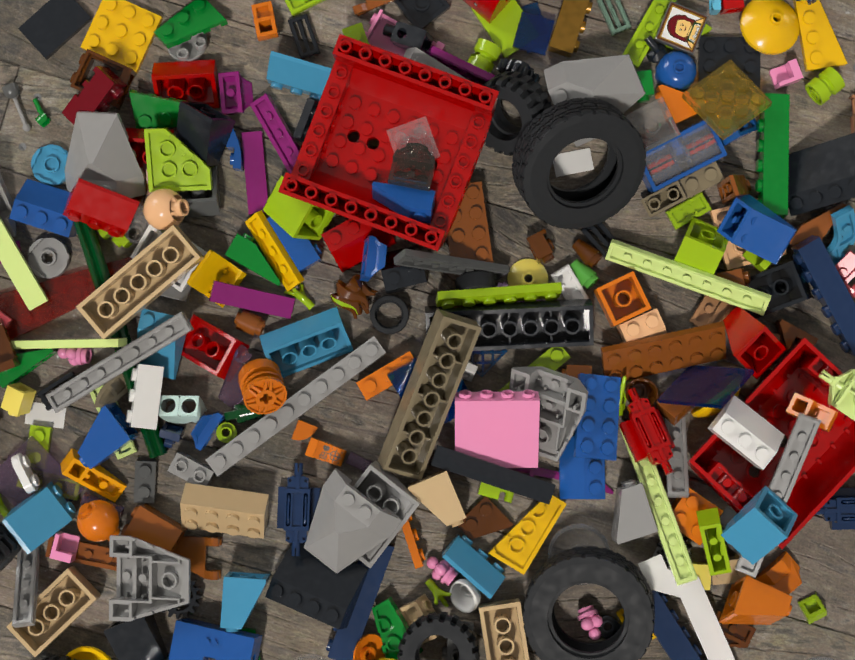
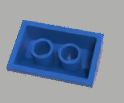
M27 179L14 200L9 219L68 238L75 237L77 234L74 222L63 215L70 192Z
M572 436L559 459V499H605V460L573 457L575 436Z

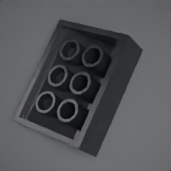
M855 133L789 154L788 208L791 216L801 215L855 199Z
M305 542L300 543V556H296V550L295 556H291V543L272 577L265 597L336 629L347 628L369 569L353 562L339 573H335L304 548Z

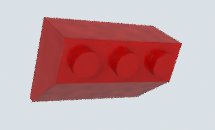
M215 59L153 63L151 78L154 93L157 96L191 102H204L213 108H219V85Z
M79 178L70 192L63 215L67 216L71 221H80L88 224L92 229H101L113 237L123 238L129 229L140 202Z
M348 219L321 234L342 273L362 262L364 240L368 236H375L378 241L387 245V248L396 244L392 234L352 219Z

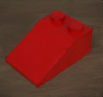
M193 314L189 322L194 330L186 334L181 355L215 376L230 382L250 346Z

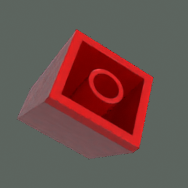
M736 306L723 320L733 356L756 379L786 350L785 346L765 325L740 307Z

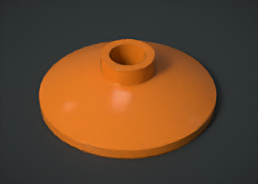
M376 634L363 636L354 649L353 660H378L381 657L384 658L385 653L382 651L381 646L383 644L381 638Z

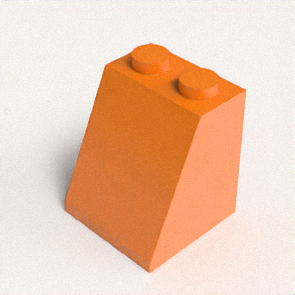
M746 575L731 585L719 622L722 624L771 625L790 614L792 610V605L790 604L792 596Z

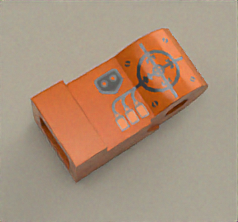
M312 436L305 455L341 467L347 451Z

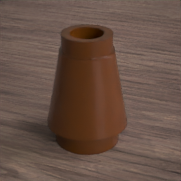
M580 238L572 246L586 266L589 265L591 268L603 257L600 254V250Z

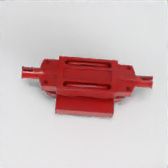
M636 388L629 389L627 392L632 400L627 407L630 420L620 423L619 426L636 463L648 459L652 465L661 464L665 475L671 474L674 471L669 460L673 457L671 449H674L675 444L658 409H655L654 406L651 407L648 398H640Z

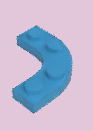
M850 205L831 214L834 237L826 250L834 265L845 255L849 246L854 245L855 213Z

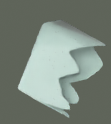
M160 396L158 416L170 423H198L204 412L207 411L200 396ZM170 400L175 401V409L172 412L166 413L167 402ZM185 401L196 402V408L191 413H185L182 410V403Z

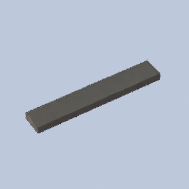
M404 249L393 257L394 264L399 266L458 275L473 271H486L492 273L494 280L497 281L510 272L509 265Z

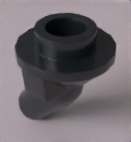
M648 35L644 38V41L649 46L646 54L647 59L652 63H659L667 54L664 45L661 43L657 44L652 36Z

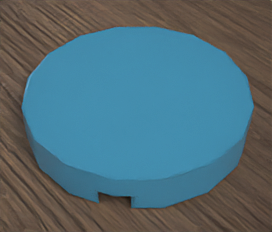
M54 144L37 149L31 160V169L35 178L50 186L60 185L65 182L64 170L68 151Z

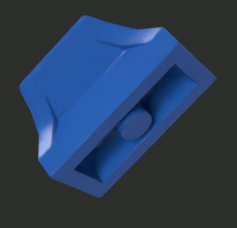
M368 236L364 240L360 274L361 281L368 282L379 270L385 267L387 245L378 241L375 236Z
M218 411L200 418L191 432L195 448L200 451L204 450L216 432L217 427L225 418L222 412Z

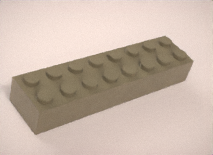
M436 309L378 458V462L384 471L418 480L422 479L482 329L475 320Z

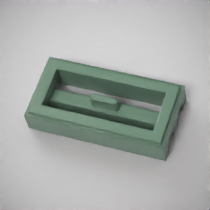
M596 0L612 36L632 27L620 0H614V3L624 22L623 26H621L611 1L605 0L617 29L614 28L603 1Z

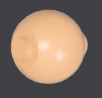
M171 189L153 191L148 195L143 206V214L146 221L152 227L166 231L172 225L179 226L184 217L189 213L187 200L182 199L177 192Z

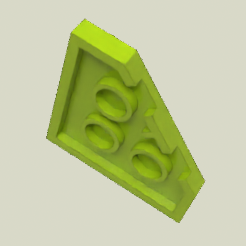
M167 128L144 129L149 192L158 189H171L173 191L213 189L211 167Z

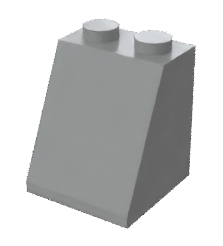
M632 478L621 481V485L616 487L611 537L618 545L658 532L643 484Z

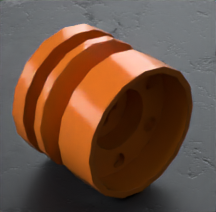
M255 359L249 361L241 368L238 374V382L247 409L256 414H270L283 406L287 399V391L279 366L274 361Z

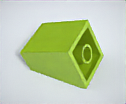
M281 175L273 192L267 199L263 211L292 238L320 241L321 234L325 232L335 213L279 193L278 191L284 178Z
M692 217L673 261L714 275L729 240L717 232L718 227Z

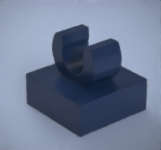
M165 422L159 433V437L165 438L164 447L172 448L175 442H179L184 435L185 427Z

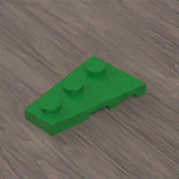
M194 0L155 30L154 34L169 49L191 40L194 35L201 32L204 34L211 31V28L218 25L222 27L227 25L228 22L207 0Z
M130 89L129 94L136 128L177 127L180 101L186 100L171 97L168 99L159 97L156 94H144Z

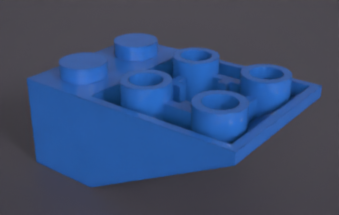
M750 194L737 196L734 199L717 230L718 233L731 243L773 264L778 263L797 231L796 228Z

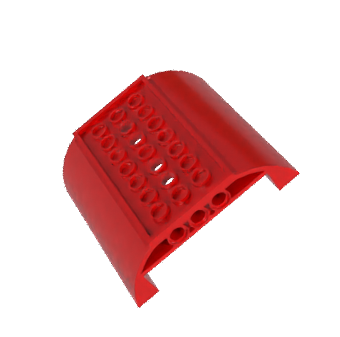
M339 34L332 52L335 62L293 170L291 174L285 173L278 192L438 252L457 217L485 144L499 91ZM351 132H358L360 138L356 142H351L348 139ZM377 139L379 146L376 149L368 148L369 140ZM409 153L417 154L418 159L415 163L411 164L406 161ZM427 161H436V169L432 171L427 170L425 167ZM380 182L436 191L431 224L422 223L400 215L372 198V183Z

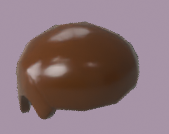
M635 378L625 388V397L629 404L632 400L627 391L632 388H636L640 398H648L651 406L659 398L658 388L648 378Z

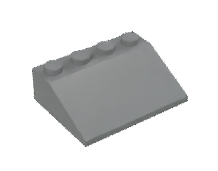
M376 460L368 466L353 487L381 509L387 507L403 520L389 538L359 558L369 568L374 565L420 505L416 497L391 472L384 471Z

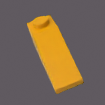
M71 448L60 463L62 475L116 502L127 485L101 465L92 469L85 467L79 460L78 450Z

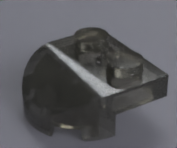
M408 143L406 147L400 150L397 149L393 154L388 184L430 192L435 172V157L429 152L428 147L419 143Z

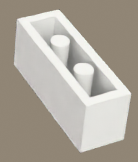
M137 364L136 368L132 369L131 381H134V389L129 391V401L132 402L131 410H127L126 422L129 423V427L157 429L164 367Z

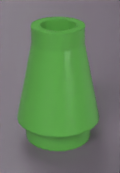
M578 259L570 265L582 287L589 289L599 280L597 272Z

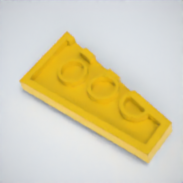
M793 0L794 10L799 21V38L805 72L847 65L848 63L820 0L813 4L811 3V5H808L807 0Z
M552 495L550 504L539 501L488 554L524 575L567 503Z

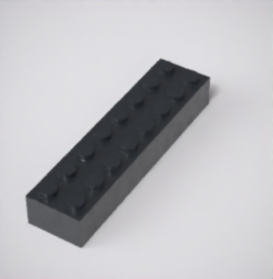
M591 299L515 302L512 304L495 303L489 306L475 304L472 307L457 305L449 309L425 306L426 335L436 309L475 320L482 329L473 351L594 345L593 304Z

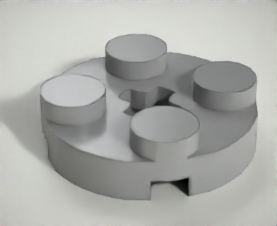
M55 238L36 240L30 246L27 255L28 265L32 272L39 277L48 279L61 276L67 270L71 261V255L66 245ZM46 253L49 255L53 254L52 262H44L46 260L44 257Z

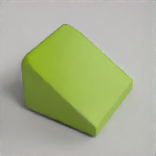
M816 593L798 602L808 624L827 615V610Z

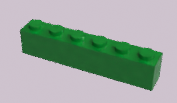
M765 93L757 102V112H760V119L757 121L756 129L760 133L756 143V151L759 152V159L756 161V172H759V179L756 180L755 190L758 192L757 200L784 219L788 215L790 94Z

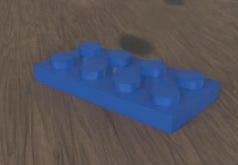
M580 373L578 374V379L588 391L586 412L575 430L573 457L616 461L621 377Z

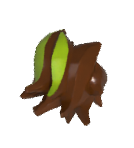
M359 274L354 275L348 283L338 280V283H336L337 293L330 292L332 302L337 307L352 312L354 319H357V315L362 314V309L366 314L370 313L369 305H371L369 296H375V293L378 291L370 288L365 283L366 281H361Z

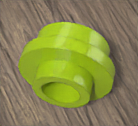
M224 422L217 427L216 436L221 442L229 443L237 436V429L232 423ZM224 429H228L230 431L229 436L226 437L223 435Z

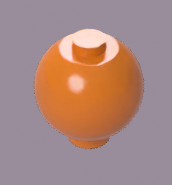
M93 500L83 504L77 516L79 532L90 541H110V535H119L120 533L118 511L111 503L104 500Z

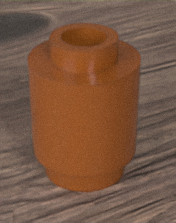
M243 310L242 313L238 312L234 323L237 324L236 329L252 336H260L266 325V321L262 320V317Z

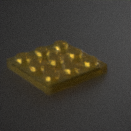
M731 59L682 95V98L722 140L732 135L772 104V101Z

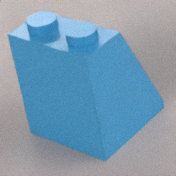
M52 481L12 508L2 520V523L27 554L35 550L76 516L74 505L70 501H66L62 496L63 492L60 487L54 485Z
M765 486L727 523L721 536L743 558L754 565L788 537L798 514Z
M229 571L224 576L220 628H226V632H238V629L243 628L270 579V574Z

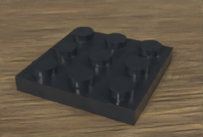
M700 36L698 41L697 99L759 100L761 52L752 48L744 37Z

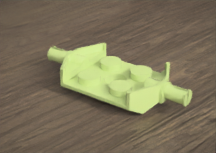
M850 369L839 376H832L825 370H822V374H819L818 377L830 385L828 405L833 406L855 421V369Z

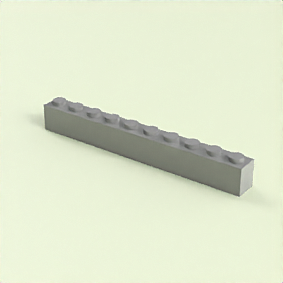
M373 336L287 399L277 411L265 415L206 459L207 463L217 477L222 475L384 356L386 351L375 336Z

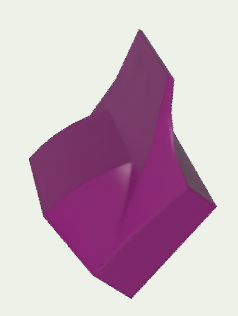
M239 71L218 73L222 113L225 115L244 113L245 109L254 102L252 83L244 79Z

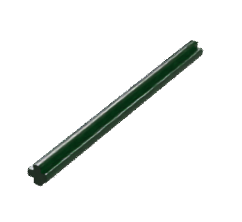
M80 221L74 222L96 290L111 277L96 230ZM124 325L111 336V338H127V345L132 342L127 325ZM114 347L115 352L123 347ZM136 365L122 373L128 392L130 389H134V381H131L132 369L136 368ZM158 421L156 430L140 428L150 459L168 453L166 447H164L163 438L159 437L160 427Z

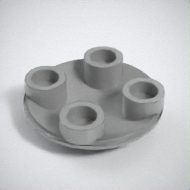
M201 32L192 36L191 40L169 48V54L178 61H193L199 58L207 47L206 34Z

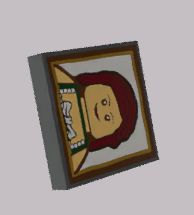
M670 1L654 40L692 56L709 16Z

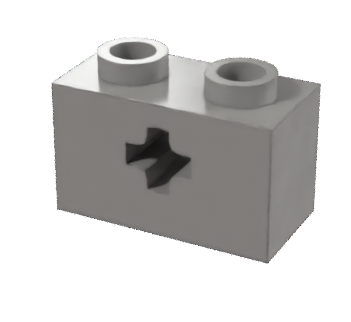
M182 451L176 453L167 470L191 484L209 486L215 476V472L210 466Z

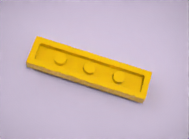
M262 210L246 220L245 224L287 292L305 281Z

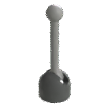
M14 82L3 86L4 95L9 99H13L23 123V130L25 132L30 131L31 126L27 124L17 100L20 94L18 83Z

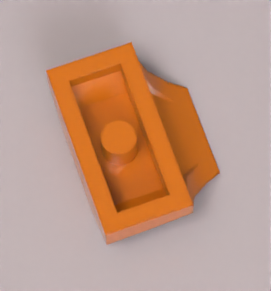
M786 551L755 578L788 595L802 584L799 574L800 566Z

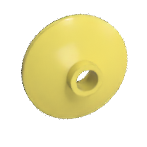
M534 259L517 261L512 265L507 276L508 286L548 283V273L541 263L538 264ZM526 275H531V282L525 281Z

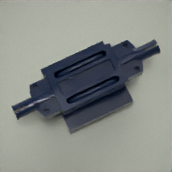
M294 463V475L288 477L287 486L278 487L277 528H284L283 530L286 531L285 541L292 543L291 556H295V550L296 556H300V543H304L307 540V531L310 529L320 497V487H309V478L303 476V463Z
M840 487L815 514L822 515L824 521H830L831 530L855 529V487Z

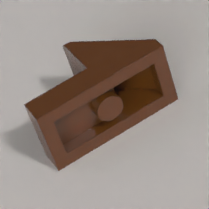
M783 319L775 322L777 332L780 335V342L786 348L785 351L790 349L794 339H796L795 343L798 344L802 338H806L813 346L818 341L816 337Z

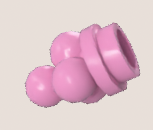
M59 348L57 351L61 359L68 358L69 363L73 366L89 364L92 359L91 348Z
M431 556L426 561L428 568L434 569L432 571L433 579L436 581L440 580L442 585L445 583L449 586L459 574L446 560L439 562L436 557Z
M590 605L578 610V620L581 621L582 629L589 631L590 639H600L601 631L598 627L603 624V619L600 615H597V609Z

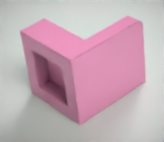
M797 59L790 60L785 65L769 71L775 90L799 82L804 78Z
M62 531L56 533L50 558L67 563L75 561L81 537Z

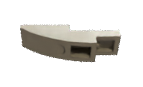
M716 161L641 199V202L651 218L716 185L725 178Z

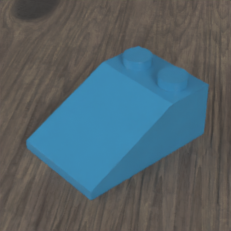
M143 309L137 328V339L174 315ZM186 335L139 364L164 367L163 377L175 380Z

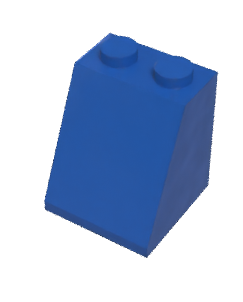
M116 402L101 408L77 452L80 455V462L85 467H89V469L101 465L140 435L134 427H129L125 414Z

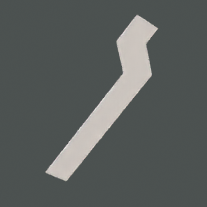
M661 554L639 563V568L647 579L646 582L649 583L651 590L681 598L707 659L735 660L699 577L695 581L677 586L672 571L667 569Z

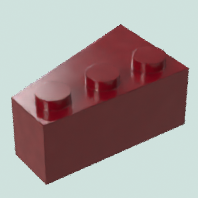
M95 66L92 70L95 72V75L90 81H84L82 84L84 86L83 90L79 94H75L62 111V114L73 125L78 111L107 112L111 107L109 104L114 99L117 100L123 95V89L126 87V84L112 70L107 67Z

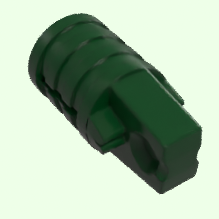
M245 404L234 405V411L224 412L226 421L237 418V423L263 418V414L251 412L246 408Z

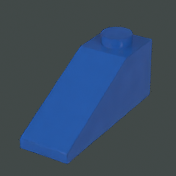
M380 182L372 183V198L400 215L422 223L431 224L436 191Z
M271 217L267 218L300 273L321 261L319 255L322 252L316 243L312 245L307 239L292 238Z

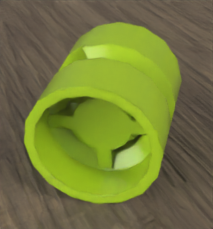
M478 38L473 49L475 54H471L467 62L491 73L494 68L493 61L498 60L502 49L489 40Z
M827 67L818 74V78H813L805 85V90L816 104L823 105L830 99L831 94L835 95L845 87V83L841 75L834 68Z

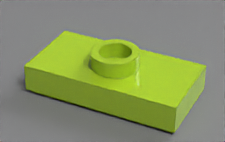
M700 192L668 210L665 214L673 228L677 230L691 222L692 217L698 218L712 209L703 193Z

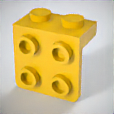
M209 250L204 255L205 258L191 273L187 284L210 298L214 280L239 286L247 274L213 250ZM216 303L222 308L225 306V304Z

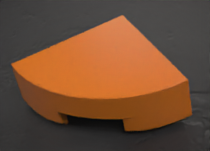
M298 420L291 439H307L317 431L318 427Z

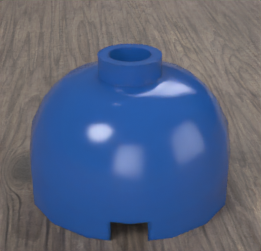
M672 51L666 54L657 63L655 69V79L659 86L665 85L681 92L687 90L694 83L697 75L696 64L693 58L682 51Z

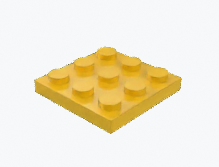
M102 0L81 44V48L86 51L89 49L125 65L138 74L154 40V31L160 27L163 18L126 0Z

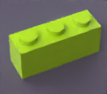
M718 508L696 511L710 576L732 572L725 539L721 536L723 530Z

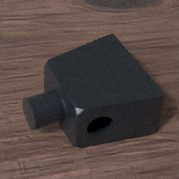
M397 21L395 26L387 23L383 29L384 36L390 37V41L395 46L405 50L416 47L425 53L431 47L434 39L427 30Z

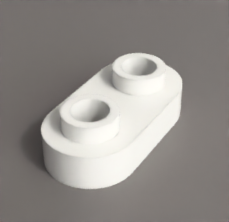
M22 453L12 456L13 468L24 490L28 494L38 491L40 480L36 474H33L28 456Z

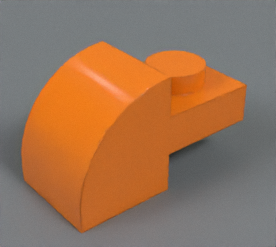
M267 1L251 5L258 41L278 38L279 32L272 2Z
M794 393L786 410L788 414L795 418L801 412L821 420L819 428L827 432L830 431L838 415L837 411L798 393Z

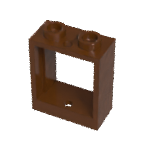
M87 49L86 53H83L80 57V66L77 72H74L71 77L70 87L77 92L83 90L82 84L86 80L94 60L122 72L120 79L126 84V87L123 89V95L117 100L114 99L109 105L120 110L137 73L125 65Z

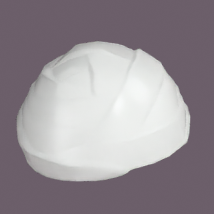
M458 579L452 584L450 599L453 605L464 613L476 610L481 599L480 590L468 579Z

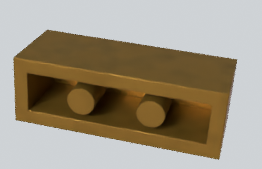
M563 0L547 51L571 58L573 52L577 53L581 42L577 38L579 33L583 34L587 22L583 21L585 14L590 13L593 2H589L590 0Z

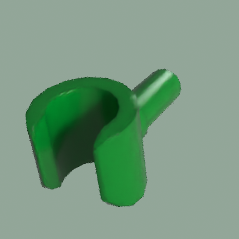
M35 98L33 102L37 112L40 114L35 120L44 128L51 120L41 108L38 99Z

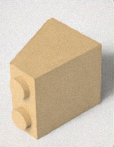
M443 469L408 484L409 492L446 526L452 525V527H456L464 523L463 519L466 518V515L447 470Z

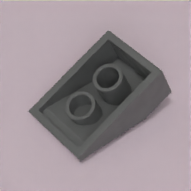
M209 166L212 172V190L175 191L182 199L187 200L189 204V213L184 218L220 215L218 166Z

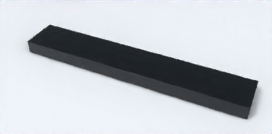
M440 445L436 446L430 464L546 504H550L556 486L553 483Z

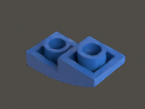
M233 128L226 144L229 150H234V153L230 155V165H233L235 171L243 172V151L238 135Z

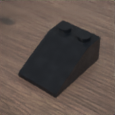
M794 260L750 277L751 283L748 284L749 288L772 295L764 315L813 297L808 283L802 276L803 270L801 265H797ZM746 310L755 319L762 317L760 314Z

